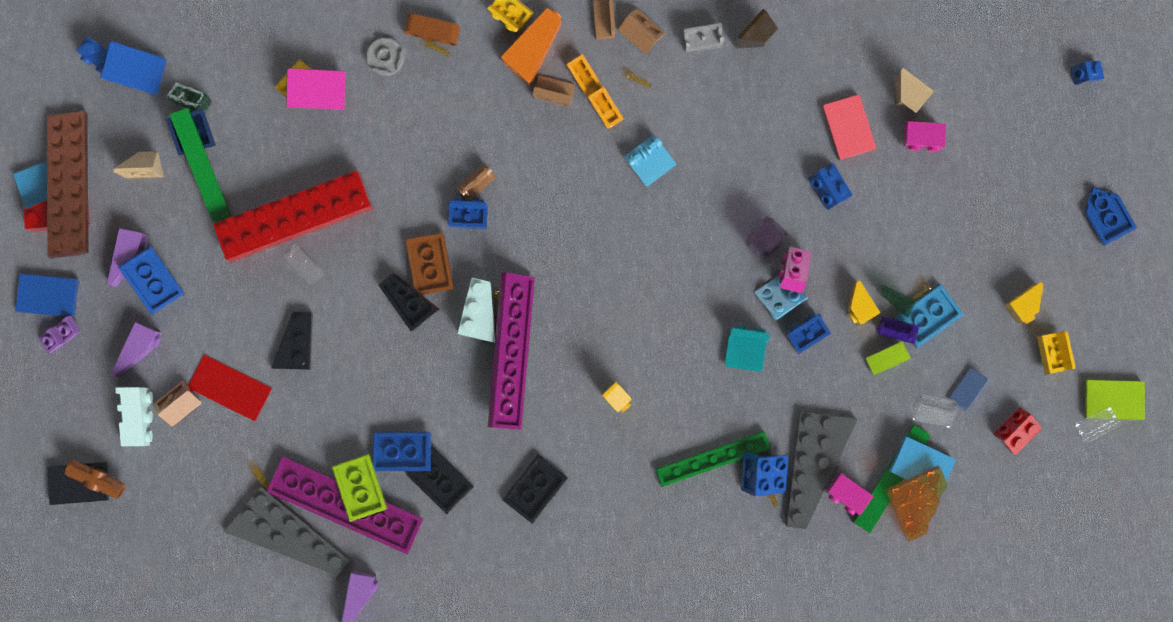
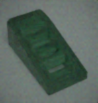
M177 82L166 96L168 100L184 108H189L190 111L204 108L206 112L211 104L208 94Z
M883 284L880 285L878 293L905 317L909 318L916 301Z

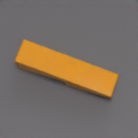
M583 54L565 64L607 129L624 119Z

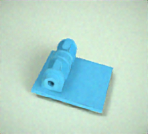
M652 135L624 156L646 187L677 165L663 147L662 141L655 135Z
M778 276L754 292L770 311V315L774 320H778L808 298L804 292L799 293L780 288L781 280H778Z

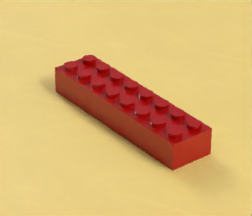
M357 170L214 223L213 226L225 259L233 262L374 208L362 175Z

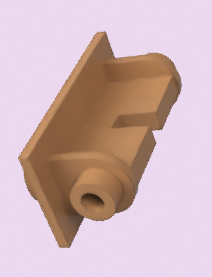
M484 163L458 185L456 189L467 201H470L497 177Z

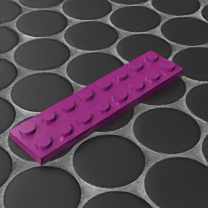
M501 272L488 427L518 430L522 428L535 277Z
M282 456L267 490L268 493L407 555L424 518L386 502L388 509L350 522L336 479L285 456Z

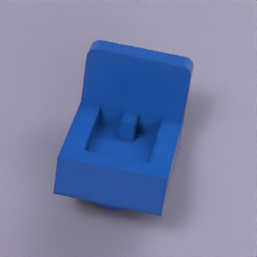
M1088 61L1071 67L1074 85L1104 79L1101 61Z

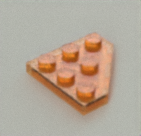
M939 466L886 489V493L908 542L927 533L929 522L939 506L942 492L946 490L948 484Z

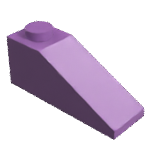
M119 229L107 285L113 287L119 285L124 276L118 269V266L147 248L148 239L146 234Z
M135 322L111 376L121 377L153 351L154 347L156 348L160 343L161 337L159 336L161 332Z
M355 571L351 573L342 622H353L371 598L373 592H377L378 581H376V575Z

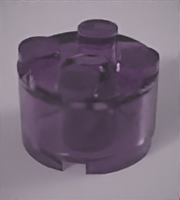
M768 216L760 222L761 226L757 231L753 229L748 233L745 240V245L761 261L764 260V256L767 258L782 244L780 241L782 238L786 239L789 236V233L774 218L770 219Z

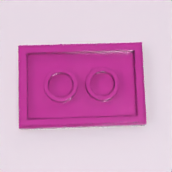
M287 68L286 107L344 110L345 71Z

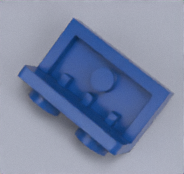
M834 163L817 171L808 178L827 210L853 196Z
M461 198L449 201V228L487 229V202L481 199H474L471 202Z
M812 313L804 318L805 323L800 326L797 323L788 329L789 333L786 336L798 354L831 334L822 320L821 314L815 315Z

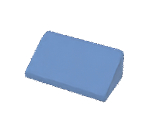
M970 368L949 397V400L961 409L968 410L989 379Z

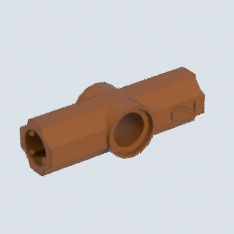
M72 459L65 469V475L82 482L83 486L93 491L103 492L115 499H119L125 490V483L108 476V473L104 470L90 467L75 459Z

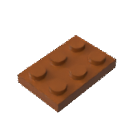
M444 233L406 239L414 289L422 295L454 290Z

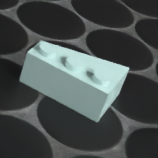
M471 278L458 330L459 335L495 343L496 333L491 282Z
M116 388V394H120L121 404L117 405L118 411H122V422H119L121 446H150V442L153 439V433L150 430V423L153 420V413L150 411L153 393L150 392V388Z

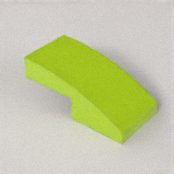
M903 341L866 357L873 375L911 359Z

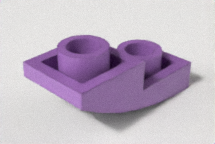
M68 316L55 327L45 331L39 337V340L49 354L66 344L81 331L72 316Z

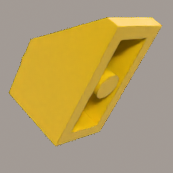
M860 280L853 284L848 305L850 313L848 317L857 326L880 314L879 309Z
M1042 282L1035 283L1005 304L1018 324L1024 322L1028 324L1036 318L1034 315L1040 309L1043 291Z
M617 382L602 395L617 412L620 410L624 412L631 406L629 403L631 400L630 396Z

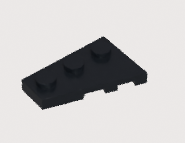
M395 273L389 275L379 284V287L410 331L418 328L440 310Z
M292 312L271 369L311 370L312 312Z

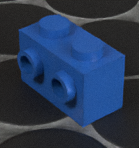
M87 36L76 52L82 55L80 57L82 61L88 65L91 63L97 66L95 70L101 73L107 49Z

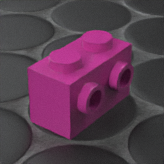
M912 121L904 124L903 147L908 148L909 151H920L921 148L927 149L928 152H939V150L945 147L946 124Z
M789 246L787 253H783L781 264L784 266L783 269H780L778 280H781L780 288L803 293L807 284L812 252Z
M842 473L836 475L825 491L830 494L828 496L830 500L836 504L839 502L844 504V510L852 515L855 513L861 515L873 498L872 494Z

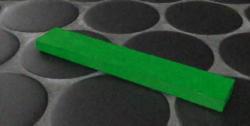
M189 108L169 114L212 222L231 217L232 215Z
M912 425L906 437L924 445L931 436L915 425ZM895 455L872 490L873 498L862 514L857 515L853 521L854 524L868 533H871L904 479L889 471Z
M765 431L656 468L661 487L742 460L744 453L750 452L756 455L771 450Z

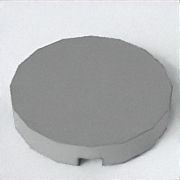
M380 38L369 45L366 52V60L374 73L381 76H390L401 69L404 63V52L397 41L391 38Z

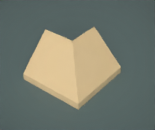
M904 68L893 79L897 105L905 104L915 113L934 92Z
M158 151L138 152L115 167L114 173L124 178L163 177Z

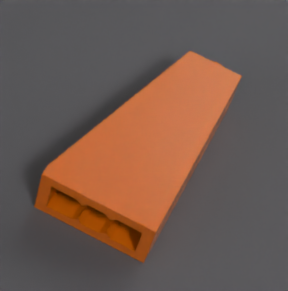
M546 8L501 56L502 62L529 87L532 85L562 25L561 16L554 9L551 11L549 8Z

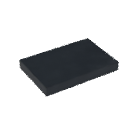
M434 447L431 448V471H409L406 474L447 515L474 488Z
M537 455L503 498V501L533 524L568 477L540 455Z
M107 462L84 463L108 473ZM67 465L47 466L50 505L109 500V495L88 489L83 486L82 482L65 475Z

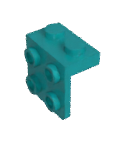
M735 325V328H730L725 366L761 372L770 333H765L766 329L754 328V331L746 330L747 327Z

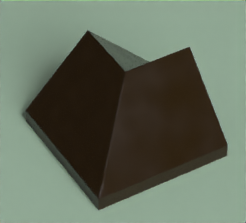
M764 8L737 37L734 44L736 48L764 47L766 41L778 29Z

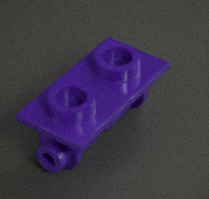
M885 316L881 317L877 327L879 335L912 344L916 343L919 330L918 325Z

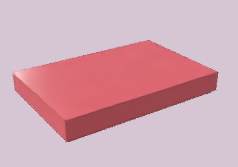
M860 95L822 106L839 160L876 149Z

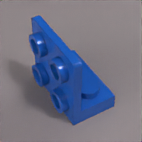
M750 452L744 453L741 491L753 496L786 492L788 455L761 457Z

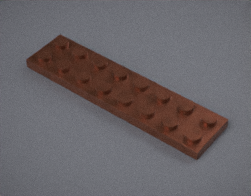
M85 111L47 116V256L53 259L88 254V114Z

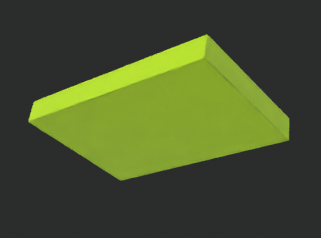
M1085 380V418L1145 420V382Z
M370 454L332 466L350 522L388 509Z

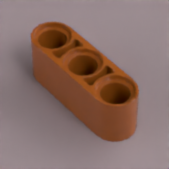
M408 13L403 33L421 39L456 46L461 26L443 20Z

